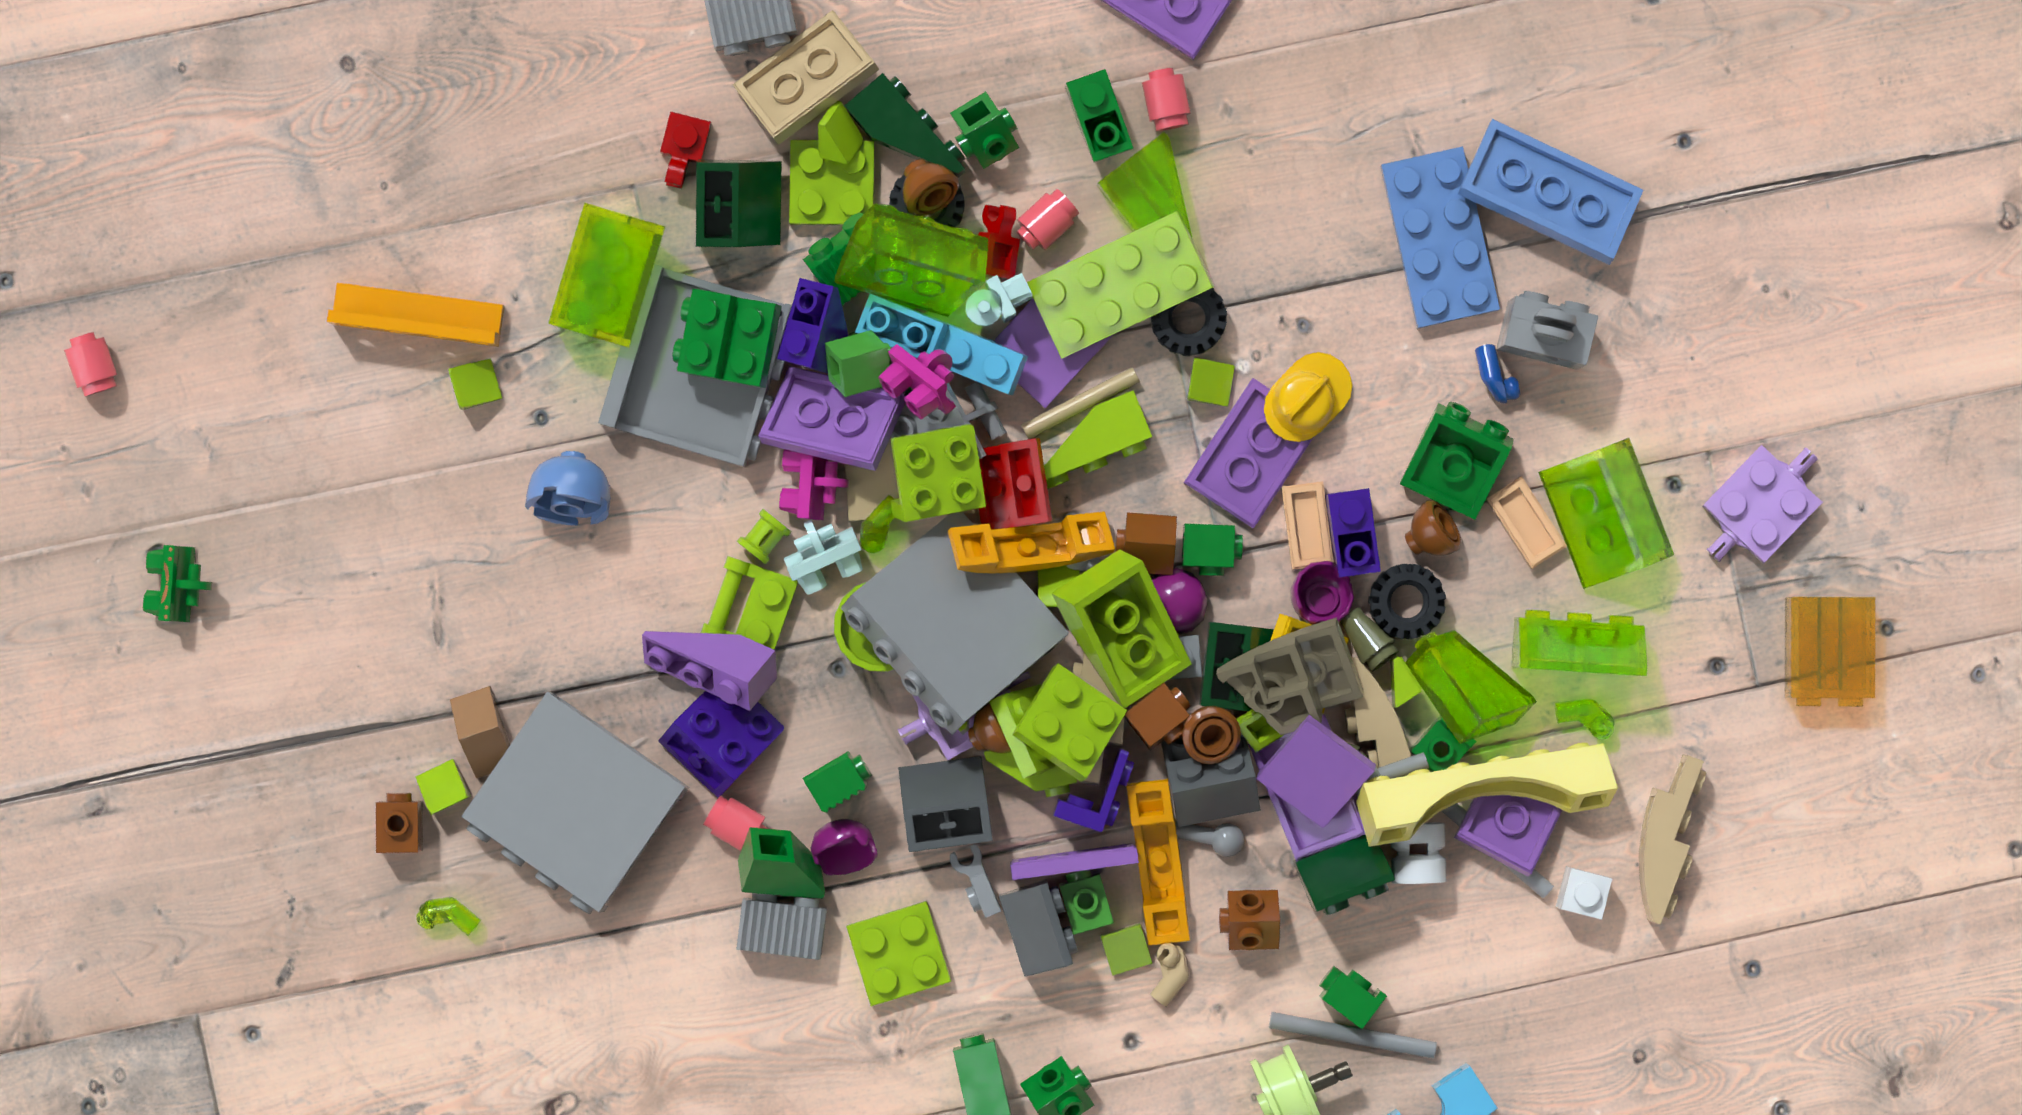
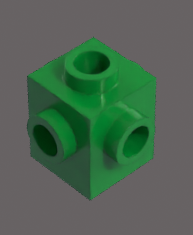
M986 91L950 112L961 134L955 137L959 147L967 159L974 155L983 169L1002 160L1006 155L1019 148L1012 135V132L1018 129L1014 120L1005 107L998 110Z
M1062 1056L1020 1083L1039 1115H1081L1094 1106L1086 1090L1092 1087L1091 1083L1079 1066L1071 1069Z

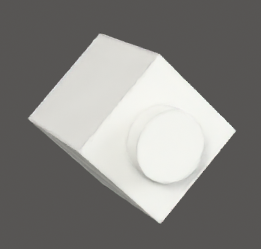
M1566 866L1556 907L1602 920L1612 878Z

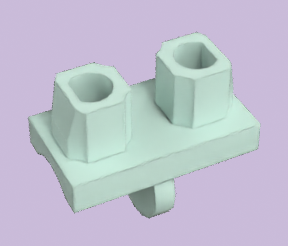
M1022 273L1002 283L996 275L986 280L985 287L987 290L981 289L969 296L966 301L965 310L971 322L978 326L992 325L999 319L1000 315L1003 322L1006 323L1016 317L1014 308L1032 300L1033 294Z
M812 520L804 522L808 534L793 540L798 552L784 557L792 581L797 579L807 595L817 592L827 585L821 572V568L835 562L842 578L850 577L863 570L858 552L862 549L852 527L836 534L832 524L816 530Z

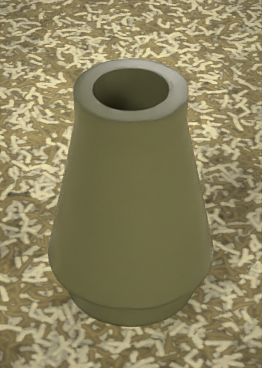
M1360 607L1350 612L1340 621L1360 662L1363 665L1367 664L1372 672L1382 667L1399 652L1393 645L1396 640L1365 615Z

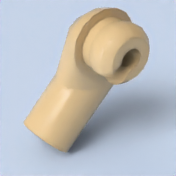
M1165 943L1157 950L1156 956L1160 963L1163 978L1150 993L1153 998L1165 1007H1167L1189 978L1184 951L1180 946L1171 943Z

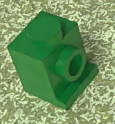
M1441 713L1409 751L1413 755L1424 752L1429 766L1428 770L1434 772L1446 770L1448 767L1456 764L1477 741L1448 715ZM1439 741H1443L1448 745L1447 755L1441 758L1437 757L1433 752L1434 745Z
M1333 966L1319 984L1324 989L1319 997L1361 1029L1364 1028L1387 997L1378 988L1373 995L1368 992L1372 984L1353 969L1346 975Z

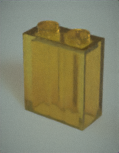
M1785 597V698H1796V706H1821V698H1838V706L1862 707L1863 698H1875V597Z

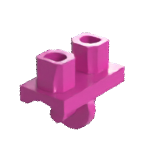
M898 344L888 351L892 364L878 377L886 393L893 398H897L909 387L913 388L914 390L905 396L904 400L910 411L921 420L936 408L947 415L956 407L954 402L946 397L947 383L951 382L954 378L953 372L950 371L952 357L947 352L938 349L928 354L924 351L916 359Z
M786 449L783 450V471L800 473L799 489L782 488L779 501L780 510L797 514V518L824 520L825 503L835 504L836 488H849V480L837 478L838 462H830L827 459Z

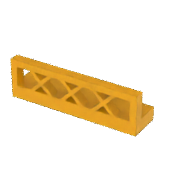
M337 283L333 310L328 309L327 322L337 326L499 347L504 305Z

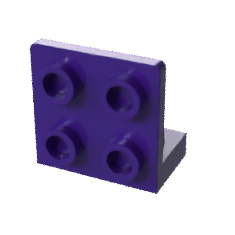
M704 691L672 723L658 742L719 798L782 733L784 726L759 702L749 711L735 704L726 703L720 697Z
M1119 748L1098 812L1091 810L1093 801L1069 794L1067 801L1058 798L1053 816L1099 832L1103 831L1105 824L1113 826L1120 806L1119 801L1113 800L1118 784L1127 785L1134 762L1127 760L1129 752Z

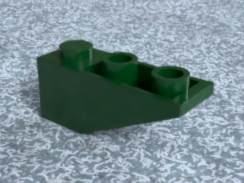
M882 73L844 105L850 116L875 143L913 159H923L927 164L935 163L942 165L952 171L958 178L965 173V168L961 164L966 159L965 156L950 139L943 144L933 132L938 128L936 122L923 108L918 112L913 109L906 100L911 96L910 92L896 76L889 81Z

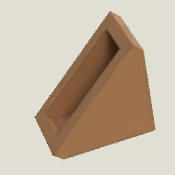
M488 686L450 699L458 740L476 779L491 774L510 746L491 687Z

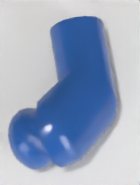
M1486 344L1477 347L1475 354L1480 376L1494 399L1500 403H1507V400L1518 399L1520 396L1518 380L1515 377L1503 380L1495 345Z

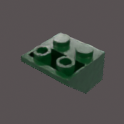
M698 159L696 166V247L781 245L782 161Z
M1208 622L1199 699L1200 706H1217L1224 709L1242 711L1251 710L1244 702V697L1226 681L1222 683L1218 679L1216 674L1217 668L1269 642L1274 629Z
M1366 835L1301 859L1293 860L1311 907L1316 912L1323 910V913H1326V915L1349 907L1347 899L1359 894L1365 897V899H1370L1389 891L1387 883L1395 880L1380 845L1369 847Z

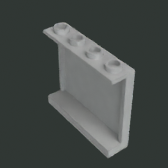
M646 262L598 423L746 467L748 459L756 460L761 441L755 435L759 420L766 419L773 404L774 397L767 395L771 380H780L785 361L779 360L777 357L792 305L758 297ZM692 289L728 294L739 298L782 306L766 388L693 376L677 371L678 363L673 361L672 352L678 338L683 339L686 322L681 320V306L686 297H691Z
M963 512L951 513L856 590L841 607L849 625L857 632L864 634L872 643L877 657L894 668L901 676L902 684L906 690L912 695L918 696L929 708V713L935 723L942 728H946L952 735L1040 658L1052 651L1069 634L1065 627L1016 572L974 573L957 569L948 530L953 527L974 525Z
M546 692L461 817L470 823L466 829L486 843L490 838H493L504 846L501 854L521 867L526 861L539 870L535 875L538 880L553 890H556L559 885L573 894L569 900L584 912L591 914L593 909L597 912H605L608 907L606 904L676 802L682 800L690 787L556 694Z

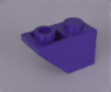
M799 278L777 359L828 374L825 343L849 336L839 290L834 286Z
M1369 488L1326 494L1325 500L1330 538L1338 577L1381 572Z

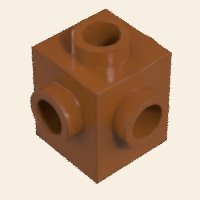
M1278 890L1227 892V908H1219L1220 933H1228L1229 950L1279 949L1280 911Z

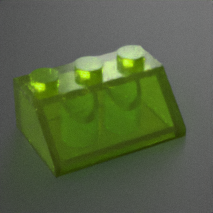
M584 203L548 324L588 338L630 348L666 227Z
M875 203L856 221L835 275V283L948 317L985 283L989 238L973 234L972 231L965 228H953L937 223L930 217L915 216L898 211L891 205Z
M1630 438L1538 472L1583 589L1648 567L1674 555Z
M1525 610V618H1514L1511 668L1647 676L1645 626L1634 625V617L1609 615L1608 623L1592 622V614L1567 612V620L1550 619V611Z

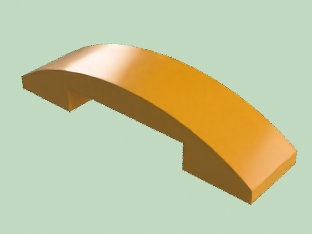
M1105 511L1067 515L1059 523L991 530L989 524L953 527L948 530L957 569L974 573H1014L1042 570L1087 561L1113 553L1115 550Z
M1169 780L1129 783L1126 785L1139 861L1138 867L1148 946L1190 941L1184 880Z

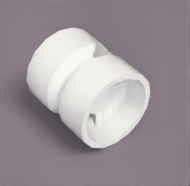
M1426 822L1410 840L1391 843V848L1397 851V856L1391 860V870L1395 878L1392 883L1427 884L1446 882V858L1439 855V850L1445 847V823ZM1409 844H1427V854L1409 853Z

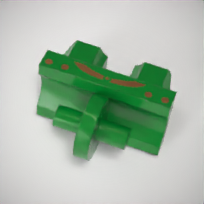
M164 545L163 549L147 552L146 569L148 573L161 574L160 591H146L143 598L144 612L158 616L160 621L190 622L191 606H198L199 590H212V582L200 581L201 565L194 564L195 547Z

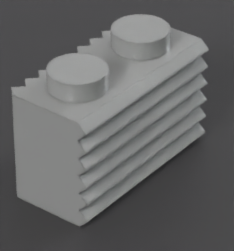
M704 0L715 51L724 50L725 56L749 52L748 45L764 41L766 48L783 46L790 43L789 36L798 35L791 0Z
M752 893V898L742 899L737 950L815 960L821 959L827 908L818 907L819 899L794 897V903L792 904L777 902L778 895Z

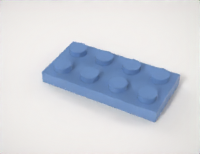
M1492 119L1459 189L1458 195L1610 265L1614 260L1644 190Z
M1463 146L1382 164L1380 168L1417 329L1500 310L1476 202L1458 195L1468 172Z

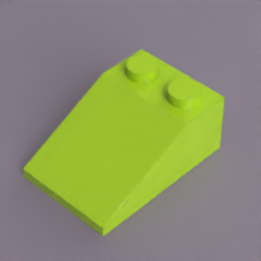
M1119 549L1052 593L1069 630L1117 703L1123 708L1128 707L1191 665V661L1142 560Z

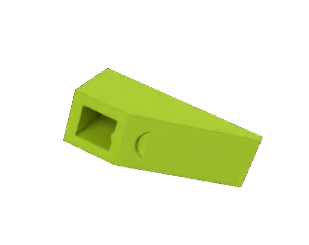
M1134 390L1092 408L1044 465L1047 489L1069 481L1067 473L1083 467L1085 474L1108 465L1107 456L1121 451L1123 457L1126 458L1147 449L1144 441L1151 439L1152 434Z

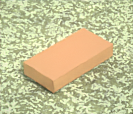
M1522 476L1486 498L1487 503L1530 569H1533L1567 547Z
M1323 481L1282 486L1281 492L1291 570L1305 568L1313 562L1331 561L1334 563Z

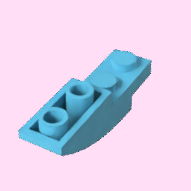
M871 293L855 330V333L858 334L872 330L883 343H888L892 348L898 344L916 358L924 351L930 354L934 350H944L952 357L950 371L1008 395L1014 394L1028 356L997 344L995 341Z

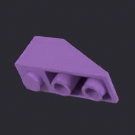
M645 631L642 634L645 664L658 672H665L676 677L693 688H700L720 697L726 703L735 704L750 711L777 679L775 650L742 635Z

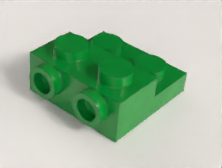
M692 289L691 297H686L681 306V320L686 322L683 339L678 338L672 352L673 361L678 363L677 371L693 376L766 388L782 306L739 298L728 294Z
M1449 402L1446 407L1438 403L1400 480V485L1476 520L1512 449L1514 439L1507 436L1509 430L1499 422L1487 420L1485 424L1469 418L1471 415L1470 410L1461 404Z

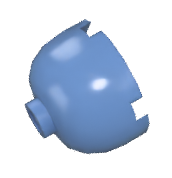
M565 451L561 453V456L552 457L539 464L535 469L528 485L525 507L528 510L533 506L534 516L556 524L578 526V519L576 517H591L590 525L598 524L606 520L609 514L610 485L603 470L592 461L587 460L583 453Z

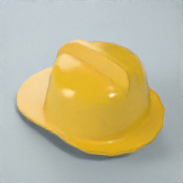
M1320 352L1306 354L1297 360L1278 379L1266 395L1263 409L1266 422L1275 434L1288 441L1301 442L1310 440L1322 432L1340 413L1350 399L1352 391L1350 373L1342 361L1331 354Z

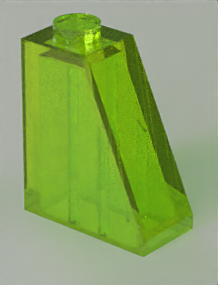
M1164 131L1097 183V187L1132 232L1179 211L1192 238L1170 138Z
M1455 630L1441 635H1437L1435 632L1425 635L1414 645L1416 651L1405 662L1460 744L1515 725L1537 702L1531 693Z

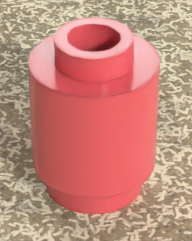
M1173 68L1149 72L1150 80L1142 82L1149 121L1154 122L1156 131H1165L1189 125L1187 115L1191 114L1183 74L1174 75Z
M1056 189L1050 195L1045 193L1017 219L1021 228L1016 232L1032 250L1038 245L1043 250H1046L1074 224L1073 219L1079 214V211L1060 190Z
M90 332L70 339L72 347L64 350L75 384L77 388H82L84 396L86 397L116 387L113 376H116L117 372L105 338L96 339L94 332Z
M719 796L703 824L712 829L710 834L740 851L750 827L769 829L762 825L766 818L765 816L732 797L727 800L722 796Z

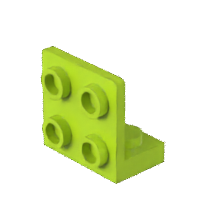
M964 424L891 439L899 499L891 500L893 517L909 522L986 507L973 425Z

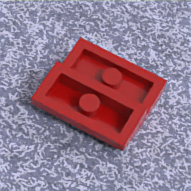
M1040 438L983 448L986 456L979 459L986 507L979 508L981 524H989L991 530L1052 522Z

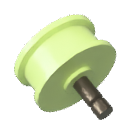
M1289 1044L1283 1047V1054L1261 1064L1256 1059L1250 1061L1263 1093L1256 1095V1098L1264 1115H1320L1315 1104L1318 1101L1315 1093L1338 1083L1339 1080L1343 1081L1353 1076L1347 1061L1335 1065L1334 1068H1328L1307 1077L1305 1070H1300Z

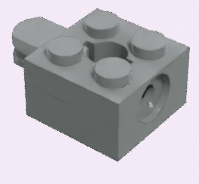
M1524 291V294L1515 296L1507 302L1496 350L1576 370L1587 365L1598 320V315L1589 313L1590 306L1572 301H1565V304H1560V306L1549 304V296L1531 291Z

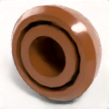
M918 159L911 162L904 170L906 179L903 184V199L908 211L912 215L927 216L934 214L946 207L955 197L959 187V180L946 167L935 163L927 164L925 160Z
M1427 500L1418 508L1411 522V530L1405 533L1406 542L1416 555L1425 552L1431 555L1444 556L1460 549L1461 537L1453 518L1441 504L1432 500Z
M989 702L976 713L974 725L968 730L969 740L979 751L986 748L996 753H1010V747Z
M1205 706L1195 710L1187 718L1182 731L1183 744L1188 754L1196 761L1205 764L1219 763L1230 757L1238 747L1241 737L1240 726L1234 715L1226 709L1217 706Z

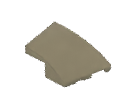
M1337 618L1302 628L1269 641L1217 668L1216 673L1222 683L1226 681L1244 697V702L1251 709L1264 715L1267 723L1280 735L1294 732L1308 715L1321 723L1323 708L1363 697V687Z

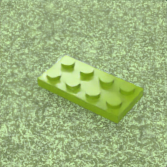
M1179 211L1027 282L1061 359L1214 287Z

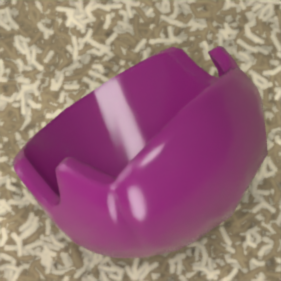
M1331 561L1310 563L1296 575L1290 588L1291 603L1295 612L1300 618L1311 625L1337 618L1339 623L1349 614L1354 601L1350 577H1338L1337 568Z
M1176 567L1173 568V575L1155 574L1151 578L1177 634L1192 632L1204 620L1208 605L1207 595L1202 583L1193 573Z
M838 819L825 824L815 832L810 847L814 863L816 865L820 864L823 872L829 876L846 875L860 871L871 865L878 856L870 830L861 822L851 819Z

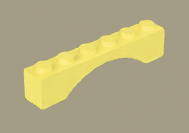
M1577 743L1571 745L1566 750L1550 752L1547 749H1540L1524 757L1510 759L1508 756H1498L1482 764L1470 765L1469 763L1462 762L1454 764L1446 770L1430 772L1428 769H1419L1409 773L1407 776L1392 779L1388 776L1374 777L1368 780L1367 783H1363L1356 804L1368 845L1371 847L1410 840L1417 830L1438 812L1458 802L1481 796L1510 795L1528 797L1551 804L1568 813L1608 807L1618 787L1604 743L1591 746L1588 743Z

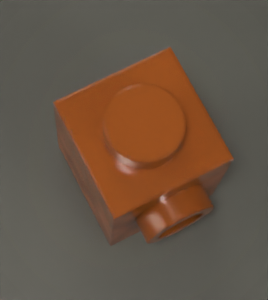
M1127 512L1125 529H1117L1115 552L1120 549L1142 560L1149 574L1173 575L1177 516Z
M1163 683L1125 713L1124 718L1151 751L1164 740L1168 745H1171L1182 736L1184 724L1190 716L1186 710L1191 707V704L1177 687L1170 691L1166 684Z
M386 793V801L376 802V853H418L423 851L422 801H412V793Z

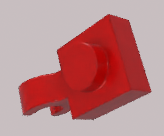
M670 111L660 149L661 154L671 156L664 181L666 186L678 189L683 188L689 161L697 163L698 159H703L712 125L711 121Z
M985 205L982 220L988 232L978 233L973 273L988 277L997 275L999 279L1008 280L1014 277L1016 273L1020 239L1011 237L1012 228L1016 220V208L1000 205V207Z

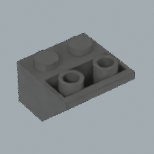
M1242 734L1234 753L1224 761L1215 764H1205L1193 759L1185 749L1182 736L1171 745H1168L1165 740L1161 742L1178 827L1261 811L1256 776L1247 740Z
M981 756L898 767L909 852L993 841Z
M1047 879L999 894L1024 977L1073 964L1071 954L1077 953L1078 949L1071 927L1062 928L1058 914L1065 912L1058 886L1049 888Z

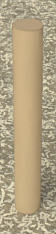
M1133 367L1021 424L1027 438L1031 439L1139 383L1138 376Z

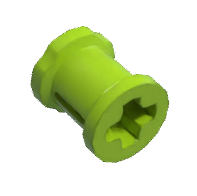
M762 509L759 513L761 518L746 537L740 536L737 542L764 564H767L770 560L768 557L769 553L783 536H789L792 531Z

